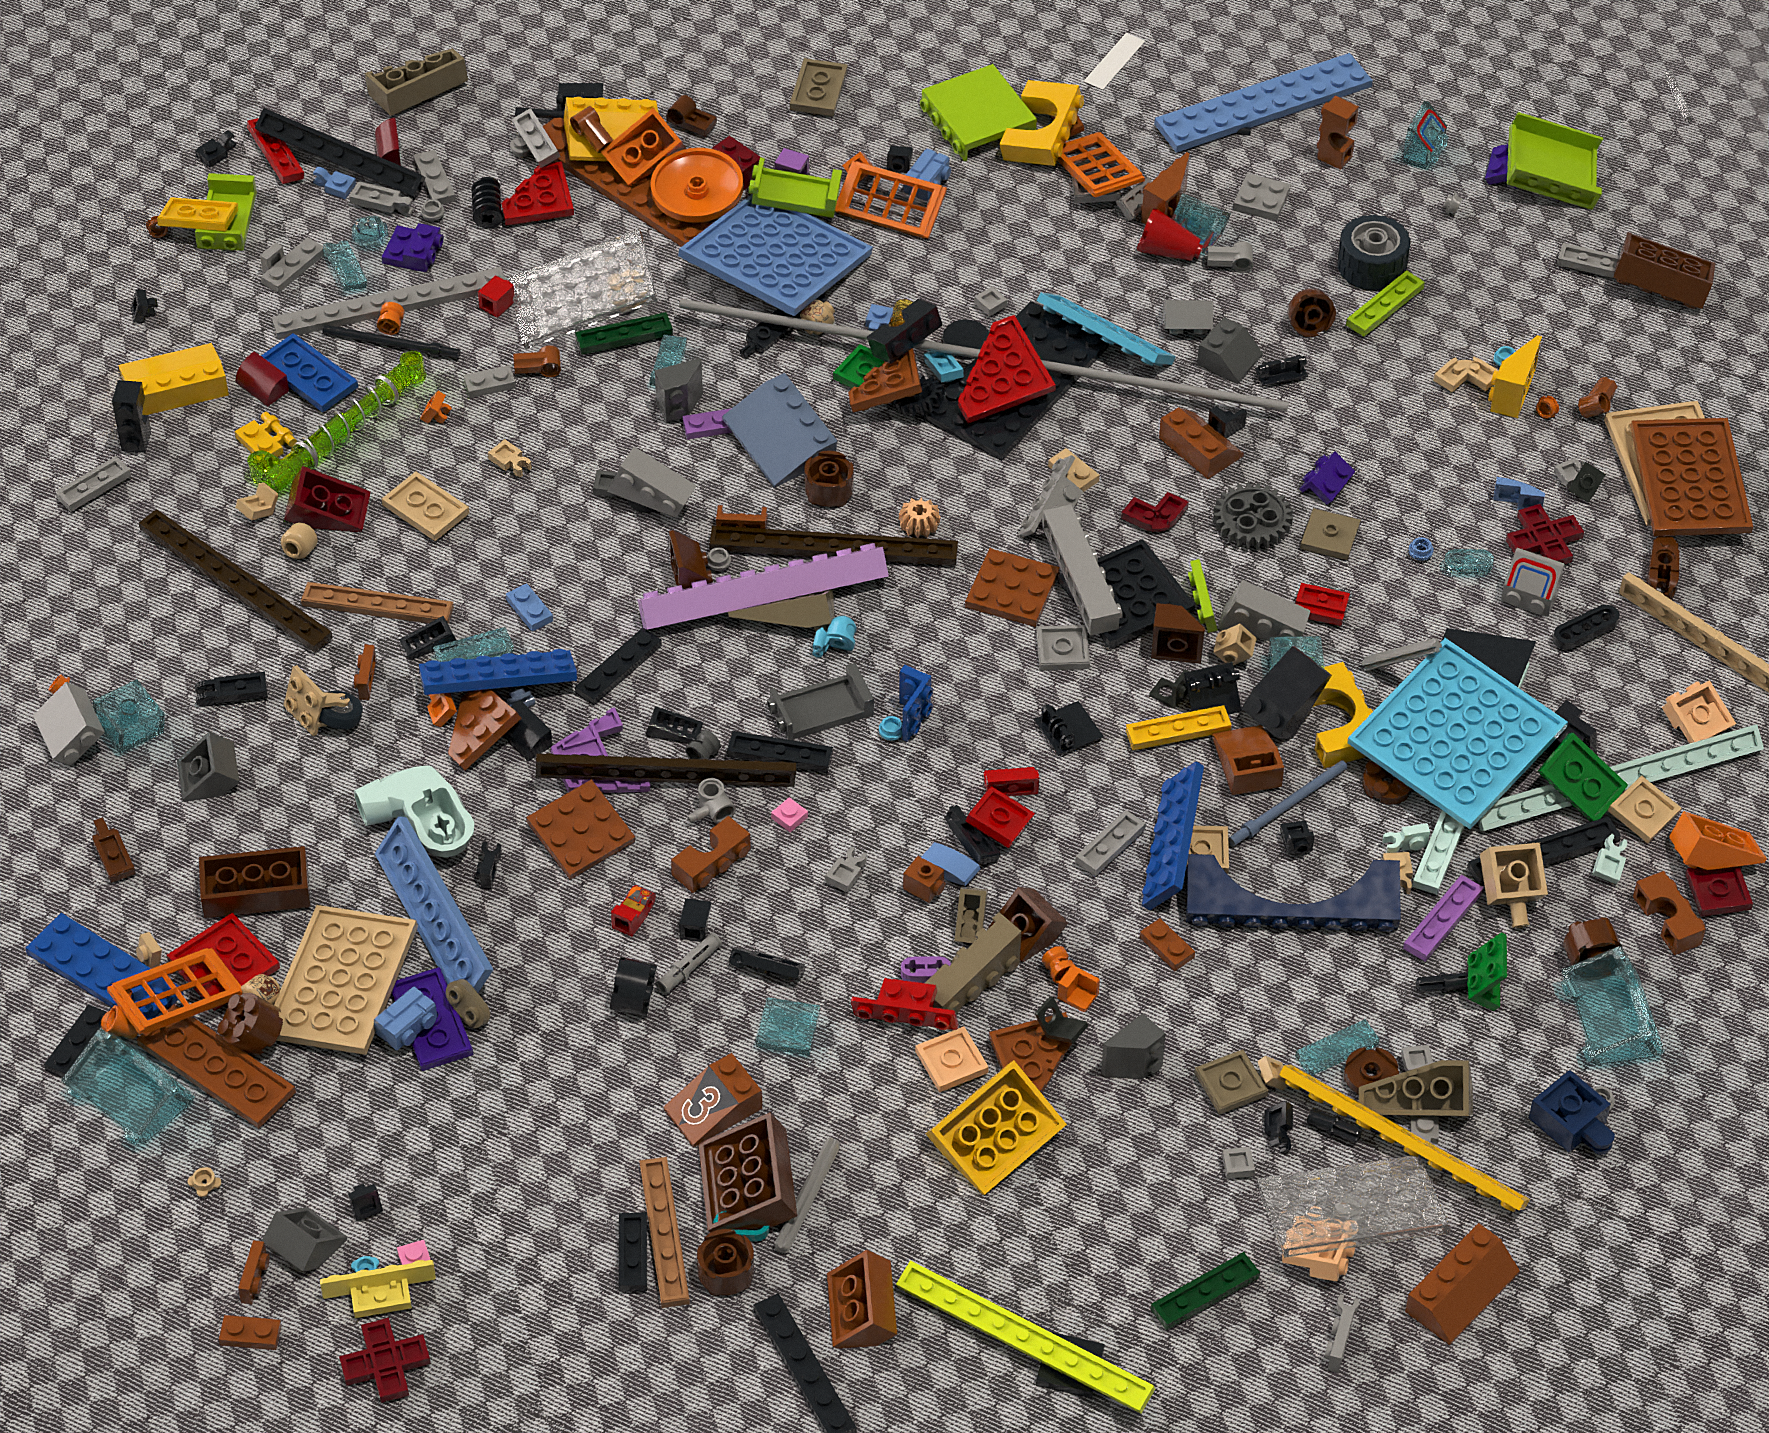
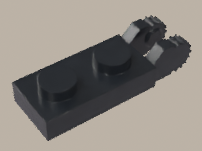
M265 671L215 677L211 680L198 681L195 684V691L199 694L196 697V703L201 707L213 706L216 702L225 703L268 697Z

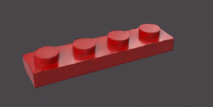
M259 118L248 120L247 129L282 184L304 179V171L287 144L257 131L254 127Z

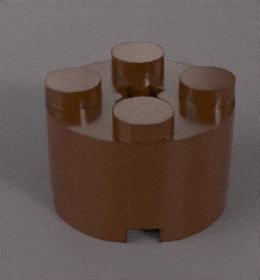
M822 451L813 459L810 457L805 464V493L808 501L814 505L818 504L827 507L845 506L854 490V467L852 462H849L844 454L837 451Z
M1601 917L1585 922L1577 921L1569 926V932L1564 938L1563 945L1576 974H1581L1582 978L1598 979L1611 974L1610 969L1616 964L1619 967L1623 963L1625 952L1615 928L1608 918Z
M244 993L240 996L235 994L228 1002V1009L224 1014L223 1020L218 1025L217 1032L222 1035L226 1042L253 1056L261 1055L264 1053L261 1050L266 1046L271 1047L279 1037L283 1025V1019L279 1017L281 1010L253 993Z
M719 1229L713 1231L704 1238V1241L697 1249L698 1277L709 1294L713 1296L733 1295L748 1289L752 1284L754 1276L753 1246L746 1236L743 1237L736 1234L735 1230Z

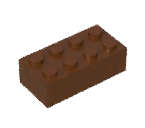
M305 846L199 857L200 900L204 918L228 916L232 912L234 915L311 907L309 871Z

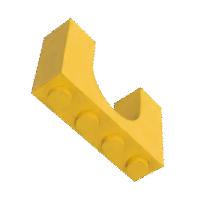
M1028 80L1021 95L1022 101L1032 113L1047 114L1056 118L1051 124L1038 130L1006 128L999 144L1003 160L1055 166L1058 157L1062 155L1065 141L1069 139L1070 129L1076 123L1077 113L1083 107L1084 96L1081 95L1079 85Z
M1344 662L1322 667L1332 676L1313 707L1323 704L1335 705L1344 709L1352 718L1351 722L1342 727L1316 734L1314 750L1324 769L1334 766L1341 760L1347 763L1366 757L1348 744V737L1373 711L1367 707L1362 690H1358L1356 687L1354 675L1351 671L1347 670Z

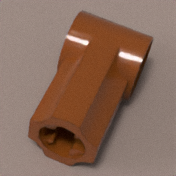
M588 106L570 118L574 131L578 135H583L597 154L601 153L600 151L613 141L612 137L601 125L600 117L593 107Z
M544 346L539 352L513 354L515 374L540 372L545 377H555L561 372L560 350L555 346Z
M1607 377L1600 378L1588 396L1579 399L1578 407L1583 417L1589 418L1610 411V401L1618 387L1614 380H1610Z

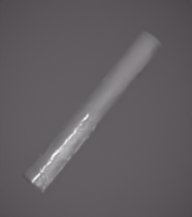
M1667 71L1664 74L1684 122L1689 123L1693 120L1691 112L1673 71Z

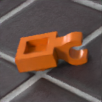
M450 693L430 694L431 702L427 708L432 723L435 726L442 727L457 712Z

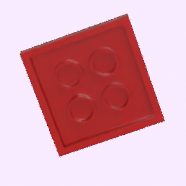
M233 912L167 954V960L171 962L200 950L212 948L241 986L259 974L269 976L280 969L279 961ZM204 962L189 967L197 979L213 974ZM184 970L178 971L188 983L191 982V979ZM217 979L202 984L210 996L226 991ZM194 987L193 989L202 997V999H205L201 992L198 990V988ZM223 1005L217 1006V1007L212 1008V1009L215 1011V1010L219 1009L220 1007H222Z

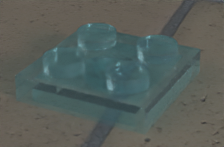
M767 997L756 1039V1047L810 1056L820 1014V1005Z

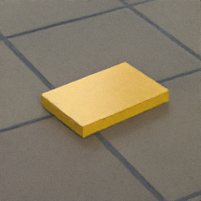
M171 197L157 218L158 226L226 231L238 212V203Z

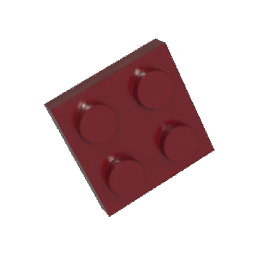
M1740 866L1712 870L1700 867L1696 869L1687 868L1686 878L1700 917L1752 910L1753 902Z

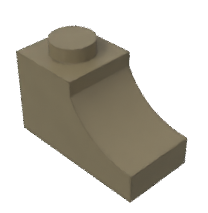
M960 888L954 941L973 943L977 939L975 934L984 927L988 889Z

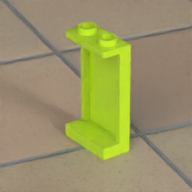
M761 157L759 165H754L752 179L755 180H751L749 186V194H753L752 204L834 218L842 170L833 169L831 179L765 168V158Z
M209 173L207 178L209 191L206 200L238 203V212L226 231L196 229L197 248L244 251L257 194L255 176Z

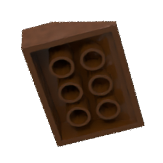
M1627 232L1613 278H1616L1623 285L1633 284L1638 286L1643 292L1661 294V297L1668 301H1681L1688 308L1703 309L1713 285L1716 263Z
M771 1112L698 1143L707 1229L710 1233L719 1229L747 1230L762 1228L763 1226L774 1227L797 1217L787 1130ZM718 1214V1222L714 1223V1218Z

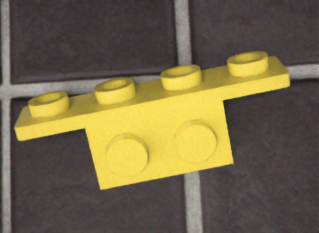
M417 1260L410 1264L389 1265L381 1269L360 1270L346 1275H332L328 1278L320 1279V1285L324 1299L351 1294L355 1318L412 1308L408 1284L435 1280L436 1276L433 1260Z

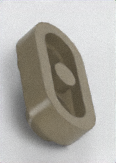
M458 979L447 985L446 998L469 1027L478 1028L489 1022L490 1010L488 1005L467 980Z

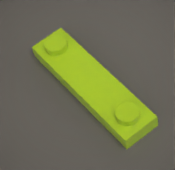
M1406 270L1350 315L1346 320V326L1365 337L1423 290L1425 282Z

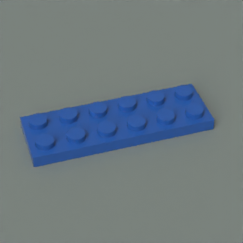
M554 649L552 652L543 653L530 651L522 655L507 653L500 657L479 656L476 659L467 660L454 658L446 662L431 660L424 664H419V674L424 695L577 681V670L571 651L564 649Z
M1197 761L1187 768L1184 767L1172 778H1168L1161 788L1162 797L1158 806L1157 823L1154 827V840L1150 848L1151 857L1146 869V884L1142 891V907L1149 911L1183 888L1204 766Z
M60 913L25 947L27 955L110 1007L118 1005L108 993V986H111L114 982L151 969L63 913ZM163 977L147 983L156 995L171 989ZM142 985L131 989V998L135 1003L150 997ZM173 995L160 1001L168 1010L175 1004L178 997ZM155 1003L139 1008L147 1020L163 1015Z

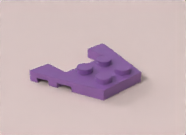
M615 707L606 711V715L600 719L595 718L589 722V726L579 732H573L553 745L551 753L608 756L600 737L623 731V724ZM562 779L568 793L589 781L584 779ZM593 780L602 793L650 791L649 782Z

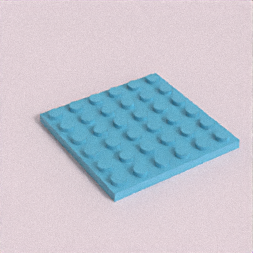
M1444 638L1440 642L1442 648H1440L1439 653L1428 655L1348 737V744L1465 827L1471 829L1567 728L1568 721Z

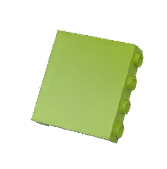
M994 64L922 89L921 109L930 116L933 125L940 129L943 138L950 142L954 152L959 154L964 162L967 161L969 149L1002 138L1006 128L1036 130V117Z
M1518 112L1509 127L1507 184L1593 210L1602 195V188L1597 187L1596 183L1597 149L1603 141V137Z

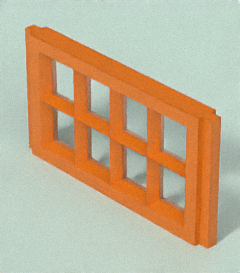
M1101 132L1064 143L1062 155L1057 159L1093 197H1099L1145 181L1142 172ZM1097 144L1101 146L1100 148L1091 151H1087L1085 149ZM1078 150L1081 152V154L1069 158L1066 156V154ZM1106 153L1110 155L1109 157L1100 160H1096L1094 158ZM1087 159L1091 162L1078 167L1075 165V163ZM1115 162L1119 164L1118 166L1109 169H1105L1103 167ZM1094 169H1098L1100 171L1088 176L1084 174V172L1091 171ZM1124 171L1128 173V175L1116 179L1112 176ZM1106 177L1110 180L1098 185L1093 183Z
M852 161L837 200L835 213L929 239L947 188L939 184ZM862 173L876 176L870 192L856 188ZM880 178L894 181L889 197L875 193ZM899 183L913 187L908 202L894 199ZM918 188L932 192L926 208L913 204ZM854 192L868 196L863 211L849 208ZM873 197L887 201L881 217L868 213ZM892 203L906 206L900 222L887 219ZM911 208L924 212L919 227L905 224Z
M206 948L114 982L111 986L107 987L108 993L139 1035L142 1033L147 1034L228 1003L235 994L242 995L241 985L212 948ZM204 962L213 974L197 979L189 967ZM184 970L191 979V982L176 987L168 975ZM163 977L171 989L156 995L147 983ZM217 979L226 991L210 996L202 984ZM142 985L150 997L135 1003L126 991ZM197 987L205 999L189 1004L181 992ZM176 995L184 1007L168 1012L160 1000ZM155 1003L163 1015L147 1020L139 1008Z

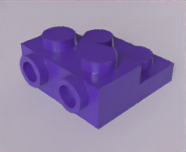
M418 223L416 229L397 225L381 257L382 264L427 272L430 264L435 262L437 249L443 245L444 236L441 234L440 227Z

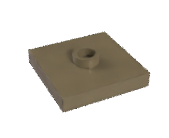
M1313 508L1300 549L1348 561L1361 520Z
M1243 1049L1195 1067L1194 1074L1219 1115L1268 1096L1267 1087Z

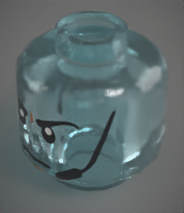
M378 216L360 217L357 219L356 224L352 226L353 239L364 248L380 246L383 244L385 237L388 236L387 224L383 223Z

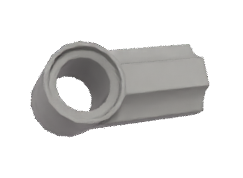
M1244 241L1235 243L1233 247L1208 246L1207 266L1233 267L1237 272H1248L1253 268V247L1250 243Z

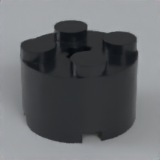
M620 957L611 996L610 1010L647 1017L657 964Z

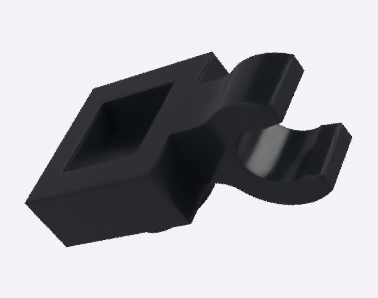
M228 130L220 136L217 142L214 139L209 140L195 149L196 157L209 168L228 157V150L236 146V143L232 140L235 137L234 134Z
M484 841L481 846L484 859L483 862H479L477 865L476 876L480 878L481 889L492 890L497 872V862L502 855L501 844L498 843L495 850L489 851L488 843Z
M1287 1101L1264 1110L1265 1134L1270 1136V1146L1272 1148L1280 1146L1281 1154L1290 1151L1292 1147L1287 1131L1293 1129V1105Z

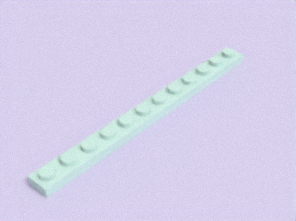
M1529 662L1527 663V666L1519 683V689H1521V686L1529 669ZM1443 810L1412 884L1414 888L1436 895L1439 892L1465 827Z
M1756 724L1610 766V768L1628 784L1626 788L1628 789L1641 775L1649 782H1653L1763 750L1764 747L1758 725ZM1551 784L1500 798L1478 821L1480 831H1485L1568 807L1572 804Z

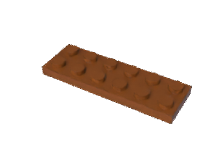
M173 1004L168 1009V1012L179 1009L180 1007ZM193 1016L147 1034H142L137 1038L139 1047L258 1129L296 1093L294 1085L241 1049L226 1042L221 1035Z

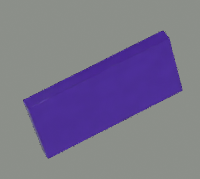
M440 967L396 980L391 992L394 1002L415 986L436 1005L437 1018L435 1023L429 1029L424 1028L411 1043L421 1071L474 1055L460 1016L446 998L447 984Z

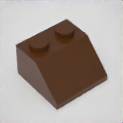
M674 530L669 531L670 564L676 586L682 585L683 589L692 587L693 582L706 580L707 584L713 583L711 570L706 571V566H708L706 552H701L699 542Z
M1157 603L1151 659L1201 664L1205 627L1183 606Z
M1017 887L1000 910V913L1021 930V962L1027 961L1053 944L1068 924L1032 888ZM992 921L988 928H990L995 922Z

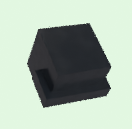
M1565 700L1555 713L1568 721L1567 728L1545 751L1552 754L1569 733H1574L1597 755L1596 729L1579 718L1583 713L1581 709Z

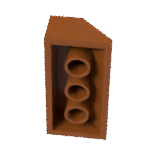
M1478 1223L1408 1294L1405 1312L1448 1345H1451L1517 1277L1520 1270L1502 1240Z

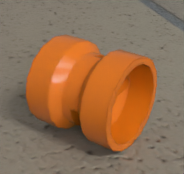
M395 302L384 303L380 311L381 316H379L377 321L379 331L386 335L397 334L405 314L404 308Z
M1062 946L1051 948L1043 955L1041 960L1045 968L1050 970V976L1057 984L1072 965L1075 966L1071 960H1068L1069 955Z

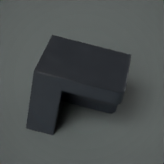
M1215 406L1209 410L1208 424L1227 439L1245 427L1247 411L1241 409L1233 414L1231 411L1224 412L1218 406Z
M685 898L679 922L680 939L701 942L708 936V918L711 902Z

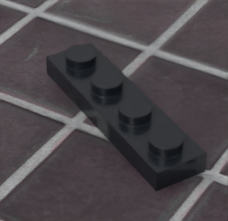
M641 628L575 686V693L595 706L661 648L662 640L645 628Z
M732 731L727 748V757L761 762L796 763V768L825 773L829 771L833 755L832 746Z

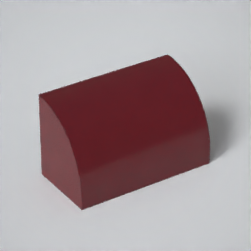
M390 118L383 121L376 128L377 156L401 166L396 118Z
M255 351L248 355L238 368L235 378L236 384L267 407L289 392L287 375Z

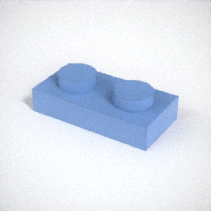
M527 583L506 593V601L532 632L553 622V614Z

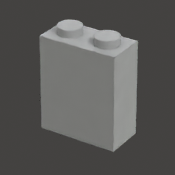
M65 682L33 715L52 758L70 766L105 733L85 690L68 682Z

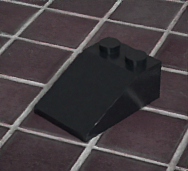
M1292 646L1254 687L1241 709L1277 738H1293L1332 675L1298 648Z

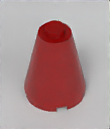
M1153 208L1136 251L1192 261L1194 257L1199 258L1204 245L1200 244L1201 239L1159 209Z

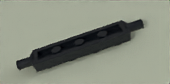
M832 286L815 300H820L824 303L827 298L824 294L827 291H829L832 288ZM779 308L772 313L774 315L801 319V311L795 316L787 314ZM761 322L746 334L745 340L748 344L740 349L741 356L747 358L754 351L763 354L793 330L794 327Z

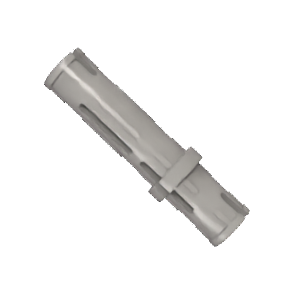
M710 933L679 962H674L670 966V970L655 982L657 989L662 994L667 995L681 981H686L689 978V974L722 945L720 938L716 934ZM704 950L695 960H692L698 953ZM685 967L676 977H673L679 970Z

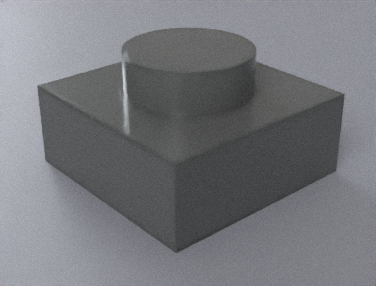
M596 470L593 495L617 497L618 495L607 492L617 472Z

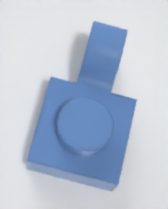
M317 167L313 172V175L317 176L314 184L324 186L326 193L343 199L347 198L356 185V178L337 171L330 175L326 169Z
M871 304L865 326L869 327L868 330L875 331L883 324L890 326L894 317V308Z

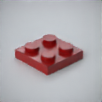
M991 786L970 811L965 821L1010 848L1032 821L1035 813Z

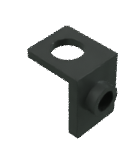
M1582 461L1580 463L1582 467L1568 488V491L1590 502L1606 474L1587 462Z
M1185 669L1174 683L1162 677L1150 691L1149 696L1175 709L1181 700L1185 699L1188 695L1184 673L1190 671ZM1163 687H1168L1172 689L1171 696H1162L1159 690Z
M1051 996L1035 1012V1016L1046 1038L1074 1043L1089 1026L1087 1021L1063 1017L1054 997ZM1048 1008H1051L1053 1017L1047 1023L1045 1021V1012Z

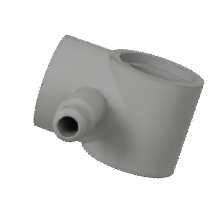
M708 778L699 784V809L693 811L687 818L692 823L710 815L715 823H720L726 817L734 815L736 807L724 792V785L720 780Z

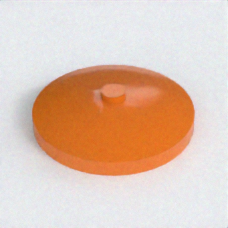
M709 148L684 149L669 155L655 168L651 177L652 198L656 206L663 213L676 220L693 223L711 221L725 215L741 199L743 194L742 172L738 164L731 157L720 151Z

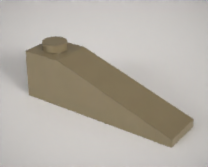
M833 589L795 597L793 600L788 598L771 602V604H761L729 611L728 615L733 618L804 628L814 627L815 631L821 627L828 629L831 620L835 618Z
M1440 1060L1360 1086L1359 1103L1380 1115H1473V1084L1469 1060Z

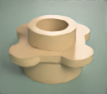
M204 1167L197 1169L193 1176L189 1177L188 1185L197 1190L199 1197H206L212 1189L221 1186V1179L215 1177L211 1168Z

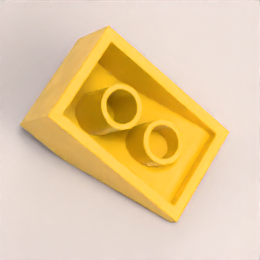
M1537 335L1502 361L1499 371L1494 370L1491 384L1495 386L1491 387L1488 401H1492L1491 412L1514 418L1519 417L1536 371L1542 336Z

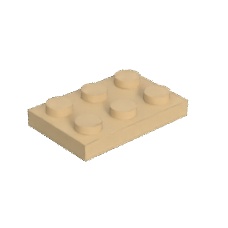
M417 471L382 498V505L434 541L438 540L470 514L467 505Z

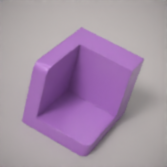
M784 148L774 162L775 170L793 171L807 175L809 172V156Z

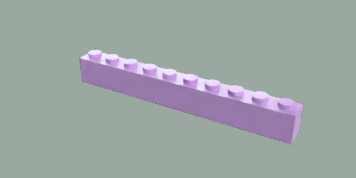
M875 543L860 546L861 550L851 552V548L836 551L837 556L827 557V554L812 556L813 561L803 563V559L789 561V566L779 568V564L764 567L765 571L755 573V569L740 572L741 577L731 579V575L716 577V582L707 584L706 580L693 582L692 587L683 589L682 585L667 588L668 593L658 595V591L643 593L644 598L637 599L643 628H657L888 577L883 547H875Z

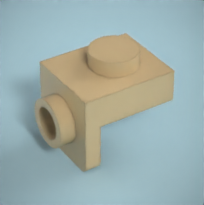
M264 482L259 483L256 495L238 499L235 508L251 520L273 515L278 493Z

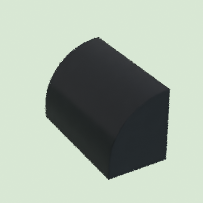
M519 700L510 707L519 714L521 719L503 737L529 762L536 757V754H541L553 746L552 732Z

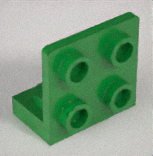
M1502 932L1468 955L1467 960L1468 1000L1491 1011H1495L1500 1007V982L1507 977V935Z

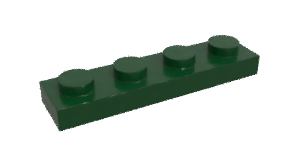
M667 312L577 331L575 332V339L581 355L670 336L673 335V328Z
M1242 1252L1151 1303L1150 1310L1163 1327L1169 1330L1259 1279L1260 1271L1245 1252Z

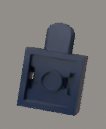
M1571 1070L1567 1071L1532 1100L1528 1118L1567 1152L1570 1153L1582 1142L1598 1155L1606 1154L1612 1149L1615 1133L1604 1125L1607 1121L1611 1104Z

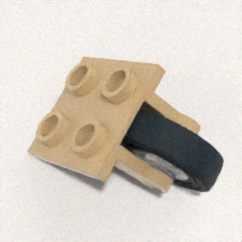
M297 665L292 667L283 706L312 736L317 735L319 727L329 726L336 729H350L360 722L363 706L358 698L344 691L322 692Z

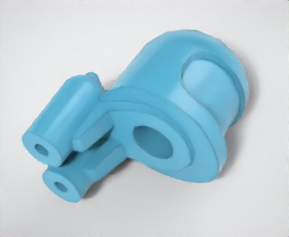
M837 616L831 620L827 632L823 627L818 629L813 642V655L815 657H822L823 653L830 646L847 651L853 650L855 647L854 635L857 630L855 622L847 616Z

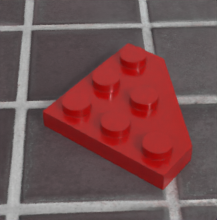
M562 161L549 163L542 168L538 165L534 169V174L529 179L525 178L515 189V193L501 203L505 225L574 215V208Z

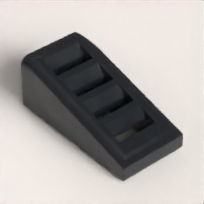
M444 616L399 639L409 660L457 643ZM424 639L426 643L422 645L419 640ZM415 642L417 648L412 649L410 643Z
M655 706L645 735L690 743L696 741V737L701 732L704 722ZM678 726L683 727L682 731L677 729ZM688 728H693L692 734L687 733Z

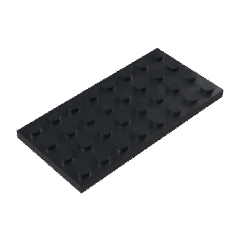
M1032 301L1016 316L1041 360L1090 368L1109 347V343L1101 340V336L1082 330L1081 326L1063 320L1062 316L1050 313ZM975 358L963 370L964 377L955 379L944 390V401H939L940 406L932 407V412L925 411L922 419L1002 461L1081 376L1048 371L1056 385L1055 391L968 423L958 407V399L960 394L963 393L969 374L977 362Z

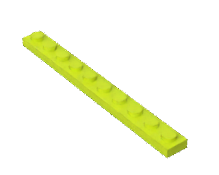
M911 1260L896 1283L899 1289L1142 1414L1155 1391L1154 1385Z

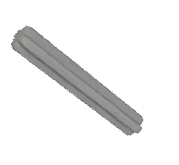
M1432 638L1365 656L1362 666L1365 667V670L1371 671L1439 653L1442 644L1439 643L1437 638Z

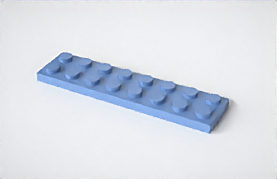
M397 817L374 854L411 919L417 921V931L435 963L440 967L447 984L458 979H464L478 993L494 969L407 817Z

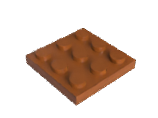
M989 548L965 600V608L1036 627L1060 574V567Z
M592 779L526 817L527 824L569 880L635 842L634 834Z

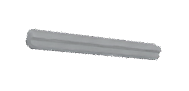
M831 1137L826 1139L796 1199L797 1217L785 1221L774 1243L776 1251L783 1254L789 1252L840 1149V1142L837 1139Z

